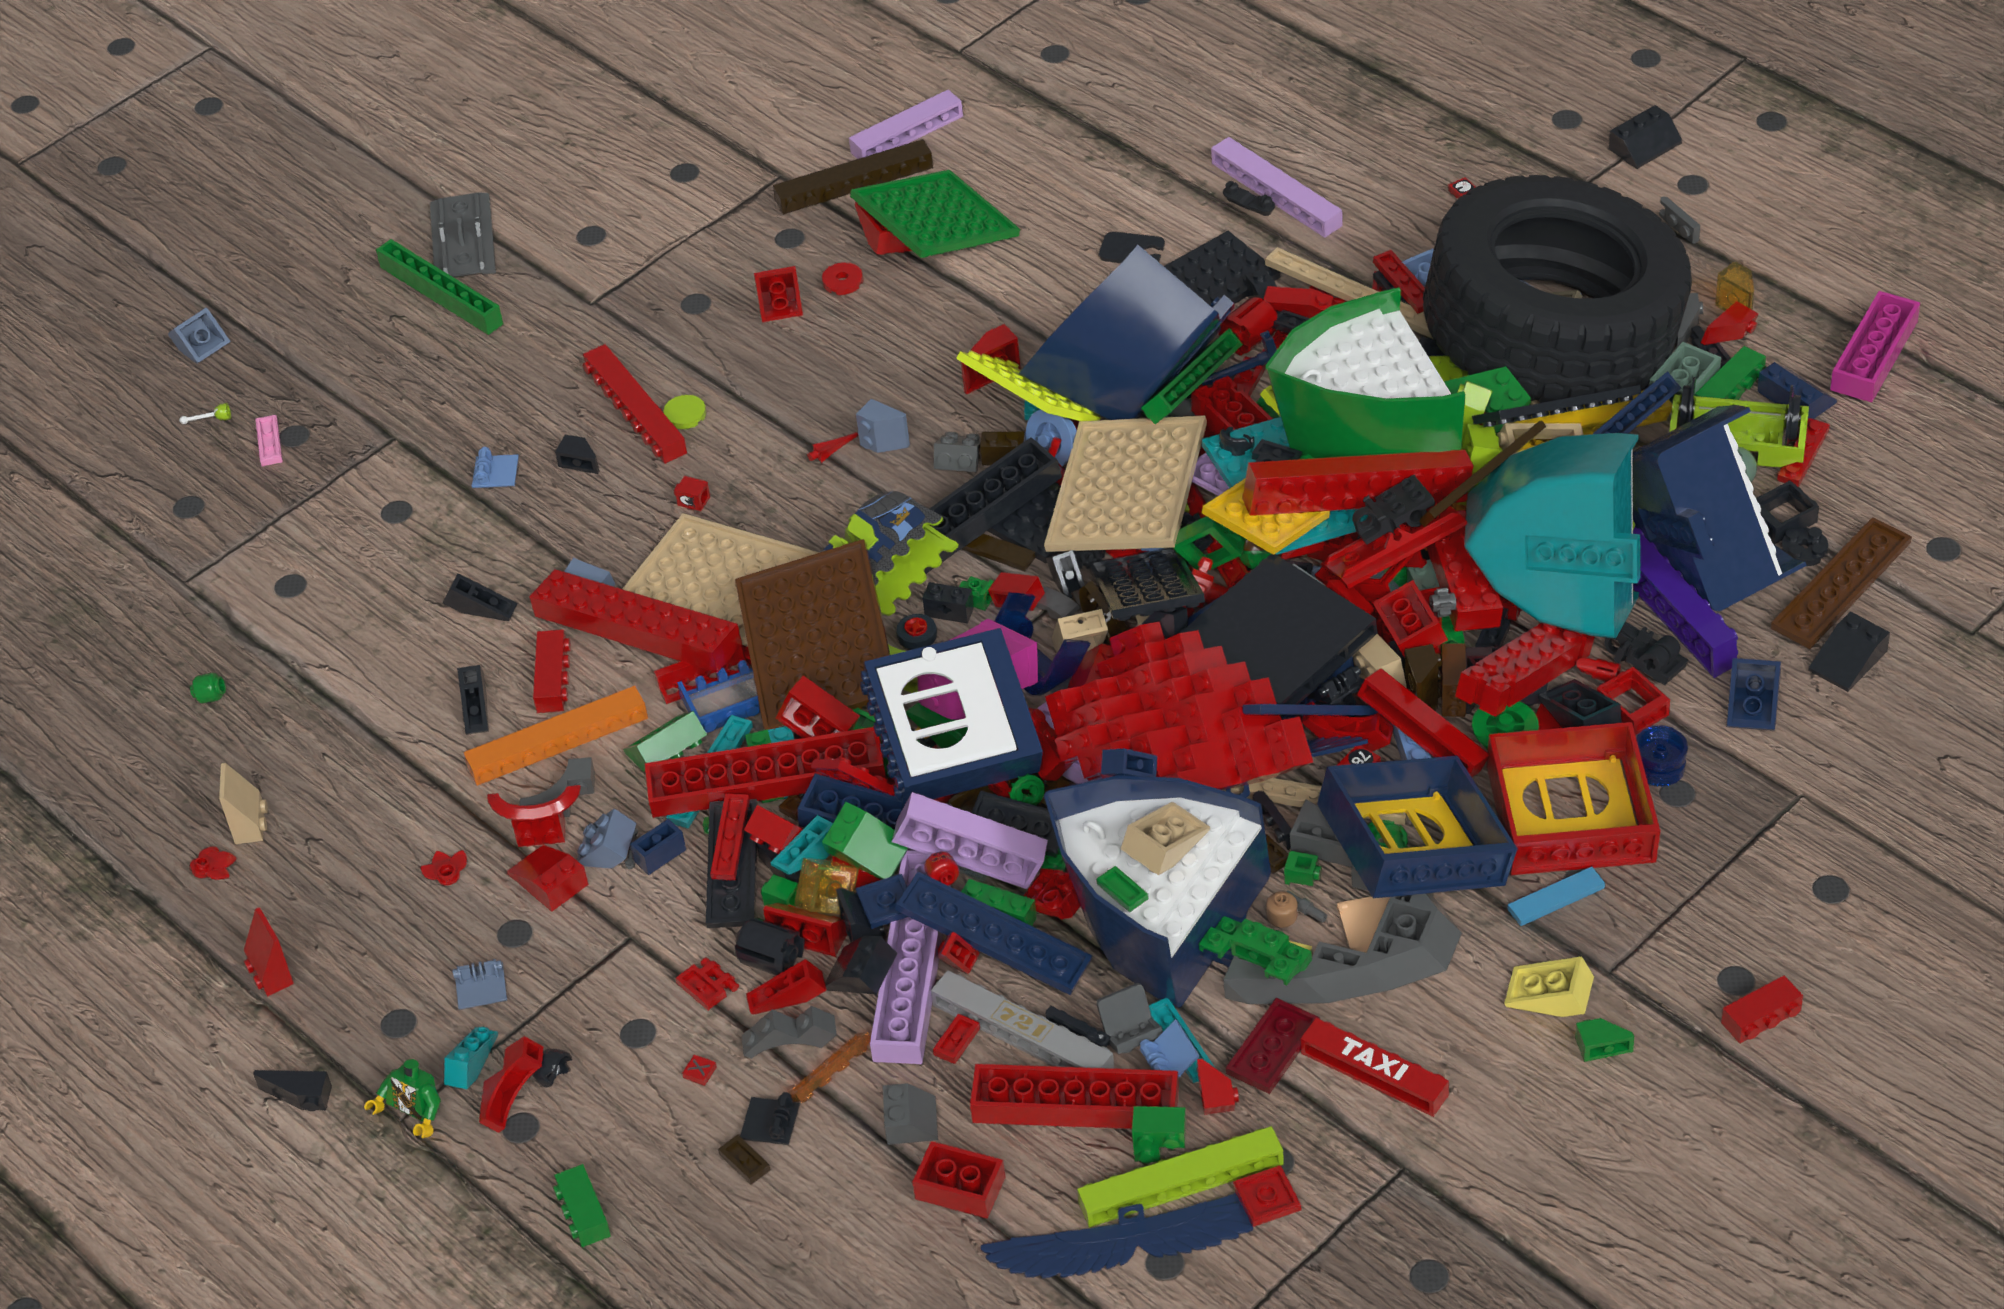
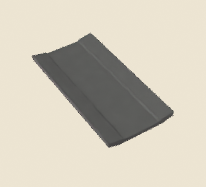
M478 192L445 197L430 202L434 266L452 277L477 273L496 274L489 193Z

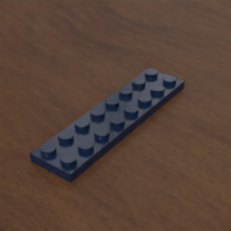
M921 872L916 873L895 907L896 911L947 936L952 932L958 934L974 949L1070 996L1092 959V955Z

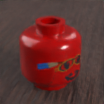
M936 852L930 855L924 864L927 876L947 886L953 884L959 876V867L948 852Z

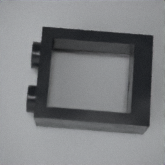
M1788 481L1756 498L1761 507L1760 514L1769 529L1768 536L1774 545L1783 540L1788 529L1807 528L1818 522V504L1792 481ZM1788 502L1800 513L1781 523L1769 511Z

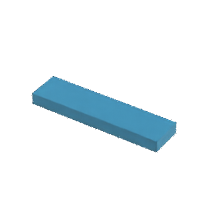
M1589 867L1508 904V911L1518 924L1523 926L1604 889L1605 882L1593 867Z

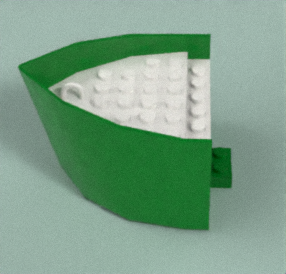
M1399 287L1330 306L1292 329L1268 361L1266 370L1290 448L1302 451V455H1312L1314 459L1461 450L1466 394L1464 391L1450 393L1400 312L1401 289Z

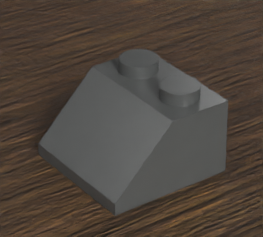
M908 1083L884 1085V1126L887 1145L938 1140L936 1097Z

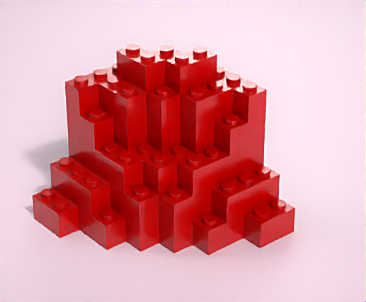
M1160 622L1136 626L1109 638L1114 657L1097 663L1101 679L1079 687L1062 689L1045 696L1057 736L1054 740L1061 762L1070 764L1079 761L1084 779L1087 778L1088 781L1100 777L1102 779L1112 777L1101 774L1102 752L1108 749L1125 748L1157 755L1156 777L1181 778L1220 790L1263 782L1314 763L1300 717L1282 720L1280 715H1247L1243 713V705L1277 704L1269 678L1251 681L1245 662L1227 665L1222 646L1204 649L1199 630L1179 633L1165 639Z

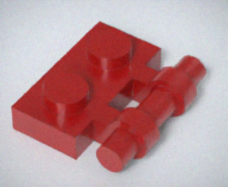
M705 957L700 963L703 966L701 969L693 964L675 979L678 986L709 1011L727 997L724 988H729L732 992H735L739 989V984L735 981L734 976L721 970V966L716 961H711ZM710 976H711V977H716L717 980H715V981L712 980V979L710 978Z

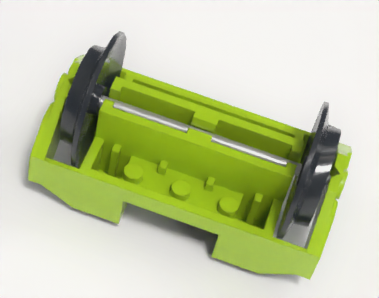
M1693 377L1690 385L1683 386L1682 395L1674 394L1669 432L1677 428L1679 416L1680 427L1718 406L1749 407L1751 412L1728 423L1730 432L1736 440L1738 447L1758 452L1757 465L1783 467L1795 462L1803 463L1809 406H1800L1801 395L1795 394L1793 385L1790 387L1789 404L1695 396L1696 377ZM1798 426H1800L1798 447L1788 446L1790 441H1796ZM1784 427H1786L1785 444L1782 446Z

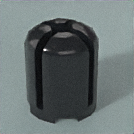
M752 918L745 922L738 931L735 941V956L744 965L777 976L794 966L797 957L802 958L805 938L800 937L801 932L760 918Z

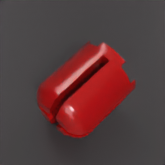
M1259 297L1249 298L1225 318L1220 324L1221 331L1218 334L1220 336L1230 328L1243 344L1234 354L1242 356L1244 353H1249L1262 342L1261 333L1269 331L1271 335L1276 331V329L1271 327L1274 321L1277 320V312L1266 300Z

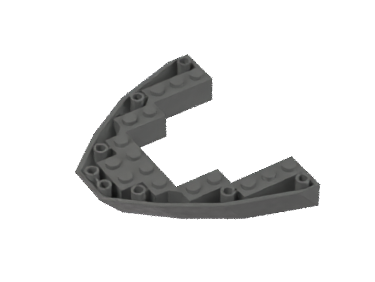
M1305 800L1290 832L1291 851L1317 855L1319 860L1351 867L1352 887L1368 891L1320 808L1316 804ZM1431 893L1390 897L1367 953L1319 941L1312 956V961L1306 970L1296 974L1287 986L1284 985L1283 980L1273 976L1265 977L1264 971L1266 968L1234 956L1223 979L1225 998L1246 1004H1272L1276 998L1290 1004L1332 1003L1393 990L1447 971L1462 932Z

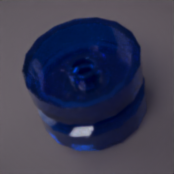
M1651 726L1643 729L1637 735L1636 740L1648 784L1660 787L1677 783L1683 777L1686 768L1687 739L1681 732L1668 726Z

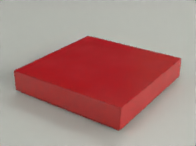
M1281 1165L1233 1181V1188L1253 1227L1301 1211L1302 1205Z

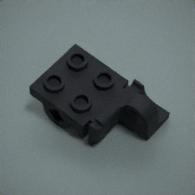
M1412 475L1376 496V502L1370 499L1369 495L1364 497L1363 501L1366 507L1357 509L1352 519L1358 535L1367 545L1388 532L1394 534L1393 530L1398 527L1400 528L1399 525L1404 522L1411 527L1422 525L1419 522L1420 518L1427 513L1426 509L1435 505L1436 502L1416 476ZM1368 515L1365 521L1359 522L1361 517Z
M1625 621L1616 638H1605L1604 646L1609 653L1615 655V662L1620 664L1621 661L1627 658L1626 662L1635 669L1646 673L1656 682L1664 685L1682 671L1688 662V659L1679 654L1680 644L1676 638L1666 635L1657 641L1652 638L1655 632H1646L1647 627L1639 630ZM1612 639H1615L1619 642V648H1616L1612 644Z

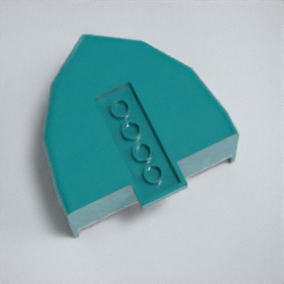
M1607 433L1557 437L1511 455L1467 494L1466 520L1468 524L1465 526L1464 546L1495 592L1541 623L1593 637L1616 638L1639 597V592H1633V583H1638L1640 579V534H1633L1632 449L1639 439L1638 434Z

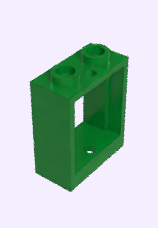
M1206 516L1179 529L1175 547L1173 548L1197 570L1200 558L1204 556L1212 559V570L1241 556L1246 539ZM1211 534L1223 547L1205 556L1192 542Z

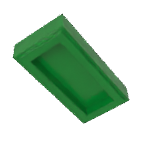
M1116 866L1096 879L1097 885L1128 912L1133 911L1149 899L1148 893Z

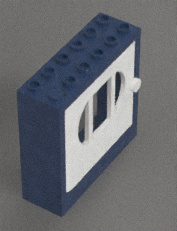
M1001 628L864 662V671H861L862 681L860 682L862 694L868 696L867 709L870 716L874 715L876 722L873 723L874 731L877 737H881V753L883 758L887 757L888 775L890 779L894 778L896 785L893 786L897 800L901 799L903 807L912 792L930 799H936L1018 778V776L1022 777L1026 774L1040 772L1043 750ZM937 674L953 682L901 695L905 685L920 675ZM954 691L958 692L966 718L917 731L911 730L903 704ZM968 727L963 739L948 748H929L916 741L920 738Z

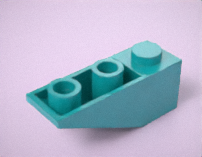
M475 1027L445 1057L444 1085L468 1089L478 1079L496 1041L498 1032L489 1030L487 1027Z

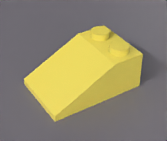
M1582 956L1515 966L1504 1004L1509 1008L1559 1017L1585 1014L1594 976Z

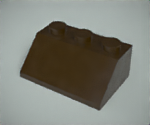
M1432 644L1405 649L1406 687L1436 711L1438 709V698H1441V690L1438 685L1441 682V673L1438 667L1442 666L1440 654L1435 653Z

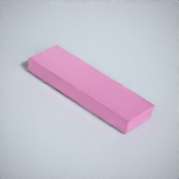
M271 415L256 418L261 466L282 463L277 416Z

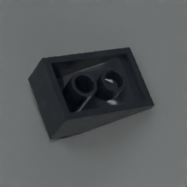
M1850 611L1836 625L1809 666L1808 671L1849 692L1888 651L1890 632Z
M1576 679L1538 695L1540 702L1562 728L1622 723L1620 703Z
M863 935L843 947L825 981L826 990L877 995L898 953L881 936Z

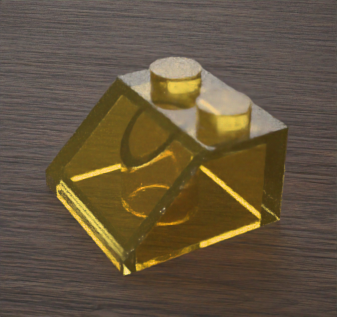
M1734 261L1718 273L1715 306L1726 311L1738 301L1753 310L1754 285L1752 271Z
M803 858L794 905L809 912L840 914L836 889L842 888L854 892L859 868L827 860Z

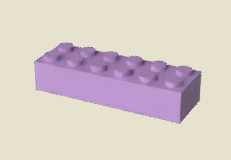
M912 792L897 819L892 842L928 855L940 851L948 852L959 866L1028 889L1044 862L1048 840Z

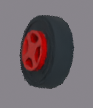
M908 615L900 620L897 625V639L903 647L910 650L929 646L936 640L937 626L934 620L927 615Z

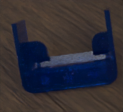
M1009 592L994 622L1030 639L1034 627L1031 620L1026 617V614L1035 596L1032 594ZM1064 639L1053 661L1037 649L1038 682L1024 689L1031 695L1042 696L1072 677L1091 643L1082 640Z

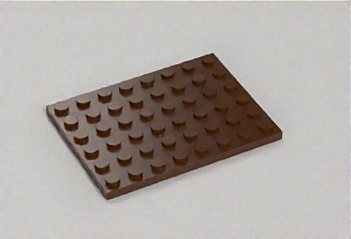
M864 539L735 579L764 730L785 726L775 718L788 692L802 676L813 681L817 686L833 695L852 710L867 705V702H869L868 696L862 694L860 686L864 662L889 656L890 650L867 544Z

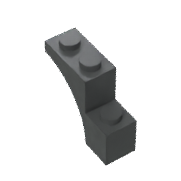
M592 758L568 759L567 768L556 784L540 794L520 798V806H532L554 800L564 792L567 786L572 785L581 786L580 795L594 794L595 770ZM571 806L563 811L564 817H570Z
M810 1006L796 1019L772 1009L742 1035L743 1054L752 1059L767 1049L787 1044H806L822 1048L837 1035L835 1016L813 1006Z

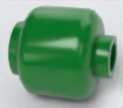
M213 672L196 676L190 686L192 697L196 698L201 704L219 701L226 692L224 679Z

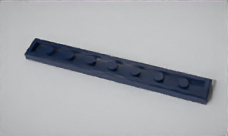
M1243 705V713L1247 715L1370 716L1378 713L1371 706Z

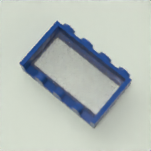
M745 660L738 663L739 672L728 676L725 669L721 668L717 673V681L706 684L704 677L698 676L695 679L696 688L686 691L682 681L677 682L680 699H682L688 712L694 711L706 733L723 727L731 715L745 719L761 713L753 670L749 668Z

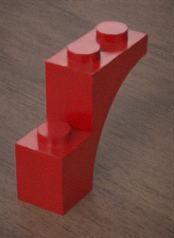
M1310 702V703H1308V704H1306V705H1316V704L1313 703V702ZM1379 713L1365 717L1303 715L1302 723L1318 738L1324 737V739L1336 736L1338 738L1345 736L1362 737V739H1368V744L1361 746L1372 752L1389 745L1391 742L1393 726Z
M523 1036L505 1048L503 1069L484 1081L479 1123L498 1133L505 1129L508 1113L515 1097L528 1078L542 1067L544 1046Z

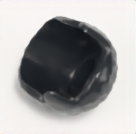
M1228 427L1225 431L1224 428L1221 429L1219 435L1221 449L1230 451L1233 456L1245 455V451L1253 449L1254 437L1251 438L1243 434L1245 438H1231L1230 432H1233V427Z
M555 1048L543 1050L542 1067L533 1073L535 1081L542 1087H551L558 1075L569 1072L567 1061H573L571 1054Z

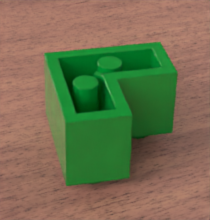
M1134 1106L1132 1137L1135 1162L1152 1163L1160 1161L1161 1147L1169 1149L1185 1148V1107Z

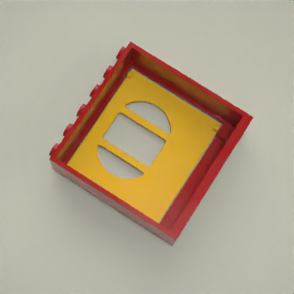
M1632 722L1489 734L1488 754L1490 756L1487 759L1486 766L1497 815L1517 847L1510 870L1511 875L1578 870L1589 867L1601 868L1656 863L1661 831ZM1586 776L1598 781L1608 793V805L1598 815L1594 813ZM1577 777L1587 816L1555 819L1545 779ZM1625 778H1626V781H1627V785H1628V789H1629L1631 801H1630V798H1629V794H1628V790H1627ZM1533 781L1538 783L1546 819L1539 818L1531 813L1524 804V790ZM1632 805H1633V808H1634V812H1635V816H1636V820H1637V824H1638V825H1636V821H1635V817H1634Z

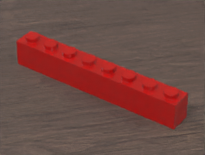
M606 344L583 354L585 361L583 368L588 375L591 374L595 384L601 386L604 395L607 398L610 397L614 407L617 410L620 409L627 422L630 421L635 433H640L646 446L649 445L656 458L659 457L666 464L687 454L685 438Z

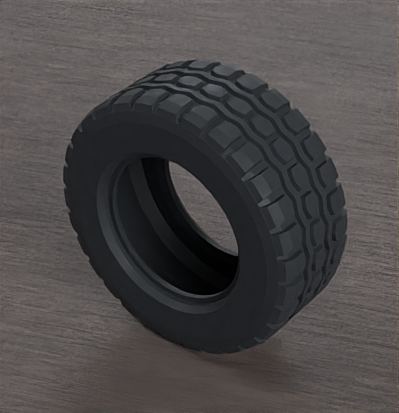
M1529 175V177L1513 176L1507 177L1505 180L1497 179L1485 183L1484 186H1477L1468 191L1466 195L1461 196L1442 219L1423 293L1424 316L1433 340H1436L1440 350L1446 356H1450V360L1463 371H1468V375L1507 367L1531 397V401L1538 400L1540 403L1637 385H1640V389L1643 390L1648 386L1651 377L1673 352L1692 286L1690 260L1683 243L1676 237V233L1667 223L1661 222L1659 216L1651 210L1643 208V205L1629 197H1623L1621 193L1612 189L1600 188L1594 183L1582 180L1574 181L1573 178L1560 176L1550 178L1547 175ZM1520 280H1541L1565 285L1581 291L1593 299L1570 298L1536 289Z

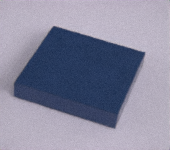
M902 874L855 888L871 929L908 917L895 910L897 902L907 888Z

